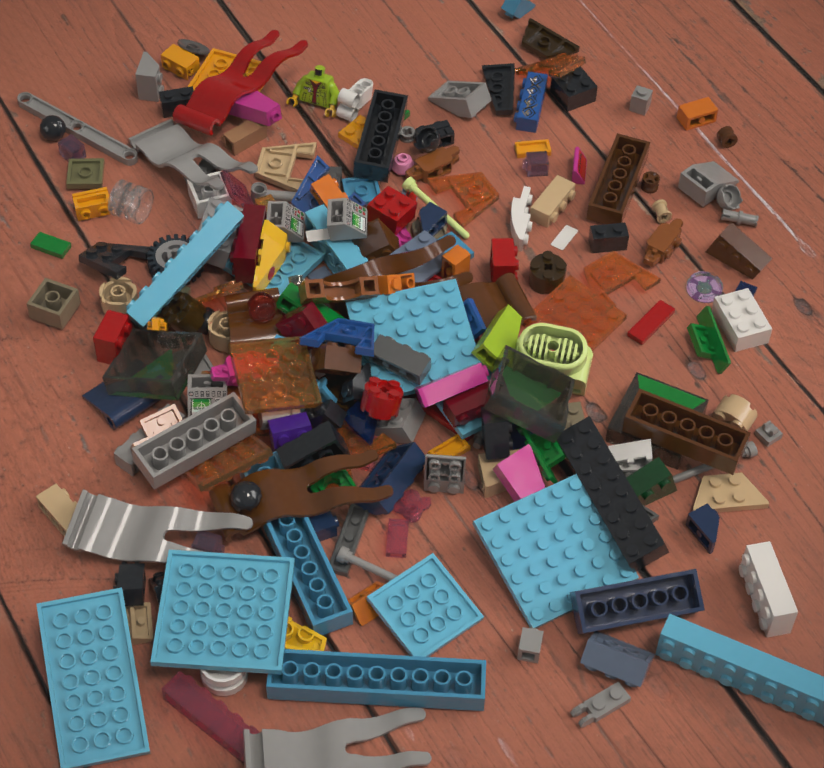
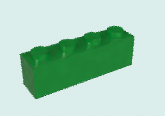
M292 282L281 293L275 304V307L284 313L302 306L299 288ZM323 303L315 304L328 323L337 318L346 319Z

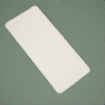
M566 225L551 245L564 250L578 230Z
M327 228L306 231L308 242L330 239Z

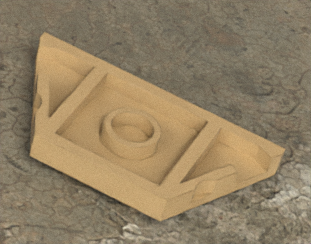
M743 473L708 475L702 478L692 511L707 503L717 513L768 508L769 501Z

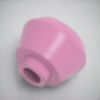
M405 153L396 155L392 164L393 172L405 176V171L414 166L411 156Z

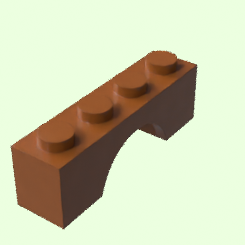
M377 276L358 277L344 282L307 279L298 286L301 305L313 301L314 304L372 299L380 295Z

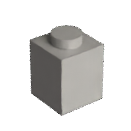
M637 85L631 96L629 111L645 116L651 105L653 90Z
M523 627L517 660L538 664L544 631L533 627Z

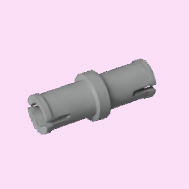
M726 209L722 211L721 220L736 222L738 225L742 223L757 226L758 215L746 214L740 210L739 212Z

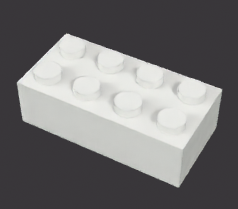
M768 541L746 545L745 552L742 554L741 565H739V574L741 577H744L747 594L751 595L752 608L759 616L760 629L764 630L767 638L789 634L793 628L798 610L772 544Z

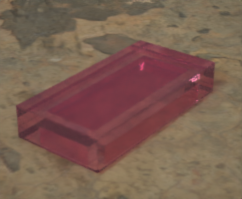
M389 518L386 557L406 558L409 520Z

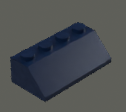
M415 442L389 447L359 486L374 488L390 485L394 491L391 497L373 503L354 504L362 507L363 510H368L373 515L389 514L394 509L395 503L404 496V491L407 487L413 484L416 475L424 469L425 454Z

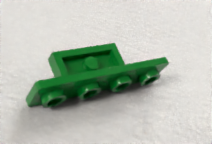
M705 306L697 315L699 325L690 323L687 330L697 357L712 359L717 373L722 374L731 364V360L710 306Z
M524 422L518 423V426H516L521 436L526 437L525 444L531 446L535 453L534 457L537 465L542 466L544 469L541 472L547 482L557 483L558 481L551 468L566 459L567 456L551 428L546 425L534 434H531Z

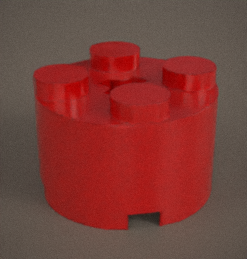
M370 377L364 386L360 409L363 412L366 410L369 412L368 416L375 419L390 420L391 416L396 418L399 414L403 398V390L400 387V383L396 380L387 381L381 380L378 377Z

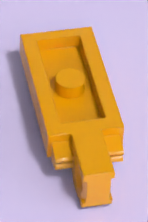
M153 317L151 321L147 322V330H171L163 318Z

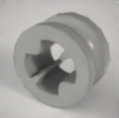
M411 126L402 127L400 140L405 143L413 142L415 140V129Z

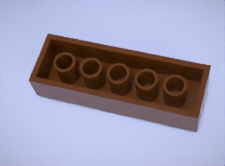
M617 133L588 204L587 220L602 224L623 223L648 158L649 141Z
M640 388L625 415L622 431L644 440L651 439V443L731 475H734L751 434V432Z

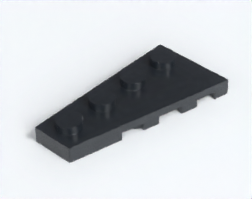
M515 63L482 65V71L496 116L513 115Z

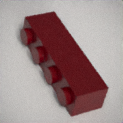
M500 375L444 399L443 412L455 428L465 425L476 418H481V407L507 406L512 403Z

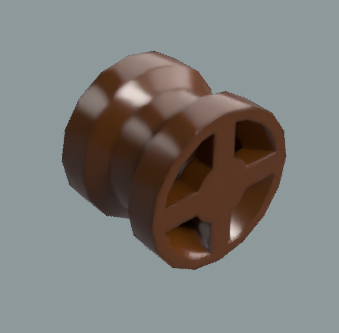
M725 126L717 132V137L724 148H730L738 141L736 134H734L730 126Z
M653 171L644 173L641 189L650 194L657 192L660 176Z

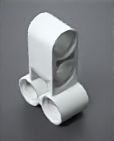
M363 78L357 81L349 90L342 88L338 95V102L340 104L336 115L350 122L357 118L359 110L372 98L373 81Z

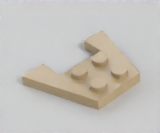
M317 142L262 147L257 163L258 171L255 173V177L288 191L297 192L304 179L291 178L296 157L314 159Z

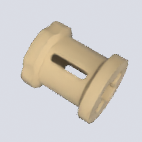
M657 200L652 204V210L656 212L659 223L668 222L672 218V213L668 211L665 200Z

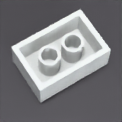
M748 288L714 297L711 311L734 352L769 343L772 327Z

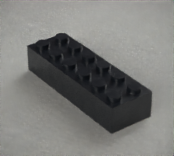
M374 90L354 161L353 177L388 183L407 111L408 95Z

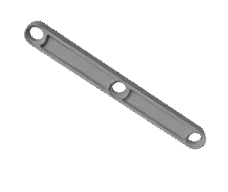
M22 92L17 96L19 107L40 119H44L49 115L58 116L66 124V133L127 166L135 165L138 162L137 152L133 148L29 92ZM23 99H29L27 102H22ZM74 127H81L79 130H73ZM129 155L134 156L132 159L125 158Z

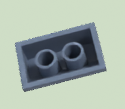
M424 230L390 255L425 247L437 241V239ZM441 253L419 267L398 274L414 273L415 282L427 281L441 271L442 255L445 253Z
M595 631L587 641L580 663L584 664V667L588 670L604 672V675L608 678L624 680V683L628 686L641 687L655 654Z

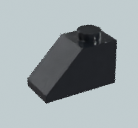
M370 363L362 365L360 374L350 375L342 384L341 395L343 404H361L364 386L371 377Z

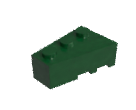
M659 457L627 477L635 494L644 506L677 491L671 472Z

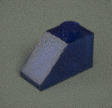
M357 401L346 411L347 415L344 421L366 443L371 445L374 439L377 420L368 416L369 412L366 410L363 412L360 409L361 403Z

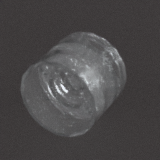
M121 179L115 184L110 193L108 211L111 215L126 218L127 221L135 224H142L151 211L154 199L153 191Z

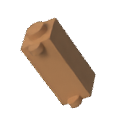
M247 120L221 136V140L224 142V147L235 156L265 139L268 127Z

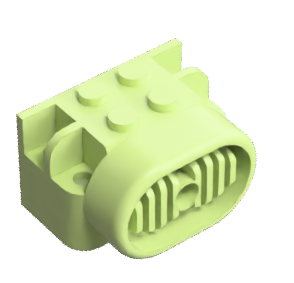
M535 323L525 328L518 338L511 370L548 389L584 396L593 353L587 345L584 336L577 330L548 323Z

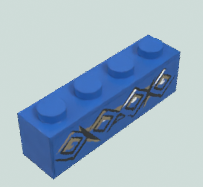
M528 71L527 78L523 79L522 88L524 89L520 91L519 99L521 101H518V112H515L514 115L516 130L536 133L547 88L548 74Z

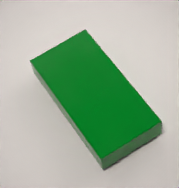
M40 231L30 243L31 248L63 259L72 247L70 242Z

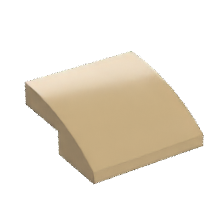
M144 602L142 606H125L132 645L153 641L151 603Z

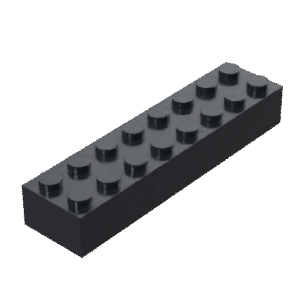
M588 416L555 435L633 573L668 554L669 550L591 417Z

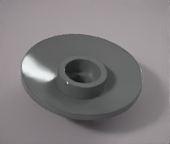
M179 39L177 42L181 48L194 55H206L210 52L208 47L192 40Z

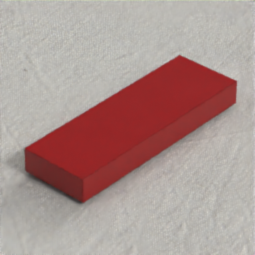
M659 300L628 331L627 336L643 345L675 313V308Z

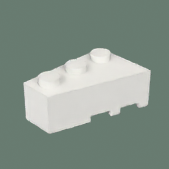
M651 439L608 446L626 478L652 461Z

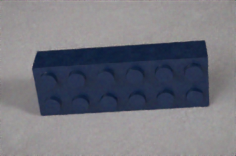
M697 569L570 592L578 634L667 618L669 614L677 616L705 610Z

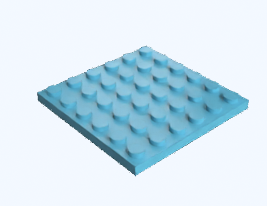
M456 279L400 290L392 294H382L372 299L346 302L349 320L375 324L374 342L380 334L385 337L390 336L396 342L402 345L406 344L419 353L423 352L431 358V369L421 385L478 362L481 363L471 353L476 344ZM362 355L361 366L370 363L371 377H378L381 380L398 381L403 390V396L416 394L414 388L421 386L370 362L369 356Z
M577 474L480 517L472 523L529 627L537 629L572 612L570 592L638 580L639 578L637 572L633 573Z
M169 550L152 648L151 666L282 675L295 558Z

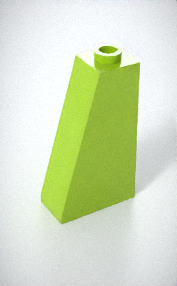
M509 304L495 315L471 352L496 377L501 375L497 363L510 370L512 369L522 316Z

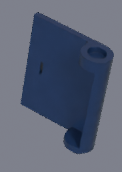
M139 360L82 395L83 399L104 414L107 423L113 430H116L164 399L112 394L148 367ZM162 376L158 377L154 382H152L140 393L146 391L147 389L151 388L152 386L164 380L165 378H163Z

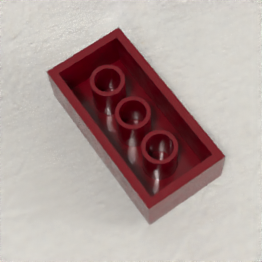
M244 204L243 211H240L244 215V219L236 229L237 238H234L233 241L234 251H231L230 262L233 263L232 275H235L236 283L253 284L256 265H258V250L261 249L262 243L260 237L264 220L267 219L266 205Z

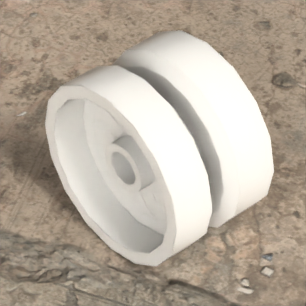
M200 669L203 686L210 693L217 696L236 694L243 689L248 679V672Z

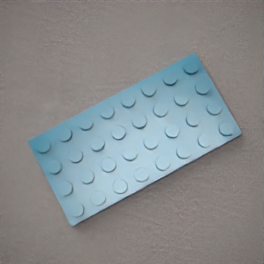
M122 587L37 603L60 767L83 768L151 754Z

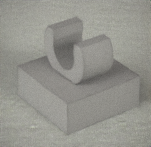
M769 420L756 429L754 435L769 447L780 440L783 433Z

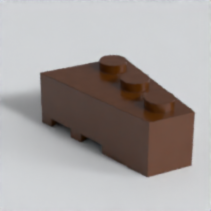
M732 222L705 251L707 254L751 279H754L772 259Z

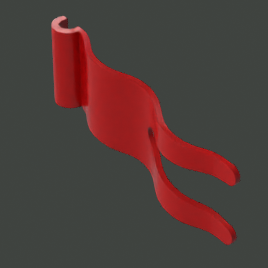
M272 30L263 39L249 43L241 49L224 72L208 77L200 82L193 91L186 106L180 104L174 109V122L212 136L214 134L213 126L220 127L237 99L262 88L269 81L277 67L285 60L303 53L308 47V42L300 40L289 49L270 54L261 61L252 74L243 76L252 58L261 49L272 45L279 37V31Z

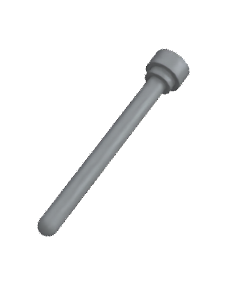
M753 441L748 442L742 457L752 458L758 455L757 447ZM706 464L699 465L674 475V482L678 483L711 470L713 467Z
M345 546L341 547L336 557V561L342 564L350 562L388 581L397 577V575L354 556L353 552Z

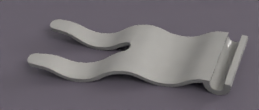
M172 119L128 138L131 147L137 153L142 152L153 165L159 168L170 166L197 186L208 185L214 190L224 188V183L218 177L212 178L201 170L193 160L197 157L203 158L214 167L226 172L242 170L253 174L258 171L257 165L253 162L236 161L213 143H196L180 125H174Z
M83 489L62 545L75 551H86L118 561L167 563L169 550L205 552L166 541L164 536L168 531L249 530L253 526V521L250 517L236 513L205 512L173 506H138L101 494L96 496Z
M404 708L372 718L341 719L302 732L262 729V732L258 734H251L250 729H244L245 768H409L427 766L432 759L428 752L405 751L393 755L374 757L349 754L345 750L349 744L369 741L404 725L422 722L426 717V712L422 708Z

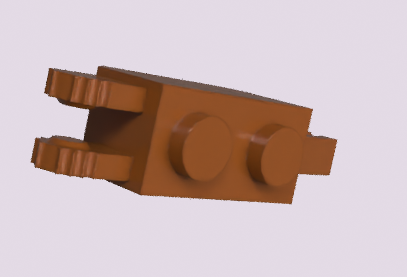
M453 145L445 149L442 146L433 152L418 157L414 160V166L405 171V177L409 178L411 176L415 181L420 179L423 183L429 184L451 173L452 165L459 162V147Z
M676 218L670 224L661 223L646 242L644 264L654 267L657 263L662 264L665 259L671 257L673 249L678 248L682 241L680 236L683 221Z

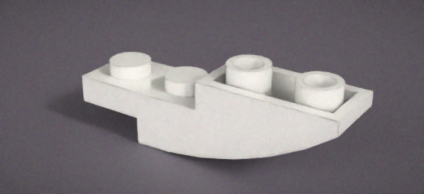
M524 186L521 198L513 197L511 208V234L515 246L521 252L523 246L528 244L529 235L527 232H531L533 222L530 221L531 214H529L528 205L532 204L533 195H530L531 187Z

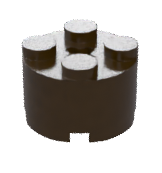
M544 251L542 254L535 256L530 262V287L539 294H544L545 292L551 295L561 291L565 283L566 262L560 256L553 254L552 251Z
M179 291L174 295L169 304L162 309L161 315H163L164 322L168 323L170 328L185 337L186 334L192 335L200 329L205 320L203 318L204 312L206 313L207 310L202 303L191 295Z

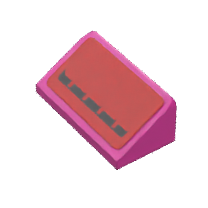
M576 147L574 151L572 182L584 185L587 159L580 148Z

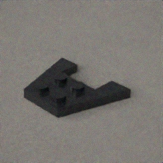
M97 242L79 254V262L117 280L127 272V266L119 265V263L130 256L146 260L149 247Z

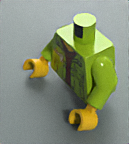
M317 65L315 66V71L312 70L307 75H303L297 82L292 92L293 96L289 97L286 103L289 105L293 99V107H296L298 105L297 97H299L301 101L326 107V117H329L332 110V117L334 118L337 116L335 107L338 104L339 90L334 83L333 76L325 74L324 66Z

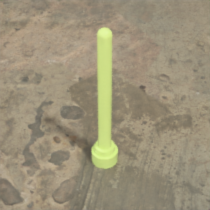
M411 176L402 184L401 187L406 192H413L426 205L429 202L437 205L417 187L416 181ZM447 214V224L464 239H468L470 234Z

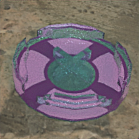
M700 271L694 273L687 281L686 291L695 301L711 303L714 301V297L720 296L723 292L721 279L718 276L711 275L712 273Z

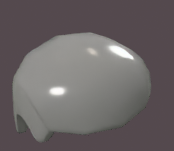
M733 184L721 186L717 192L719 206L731 211L740 208L739 205L743 199L738 187Z

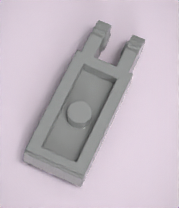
M617 682L576 706L570 714L576 717L586 711L588 712V715L583 717L578 723L583 728L594 721L596 723L631 701V697L622 685Z

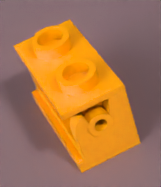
M172 44L160 54L162 67L187 81L189 80L188 75L192 76L200 68L198 56L175 44Z
M107 187L72 194L78 221L113 214Z

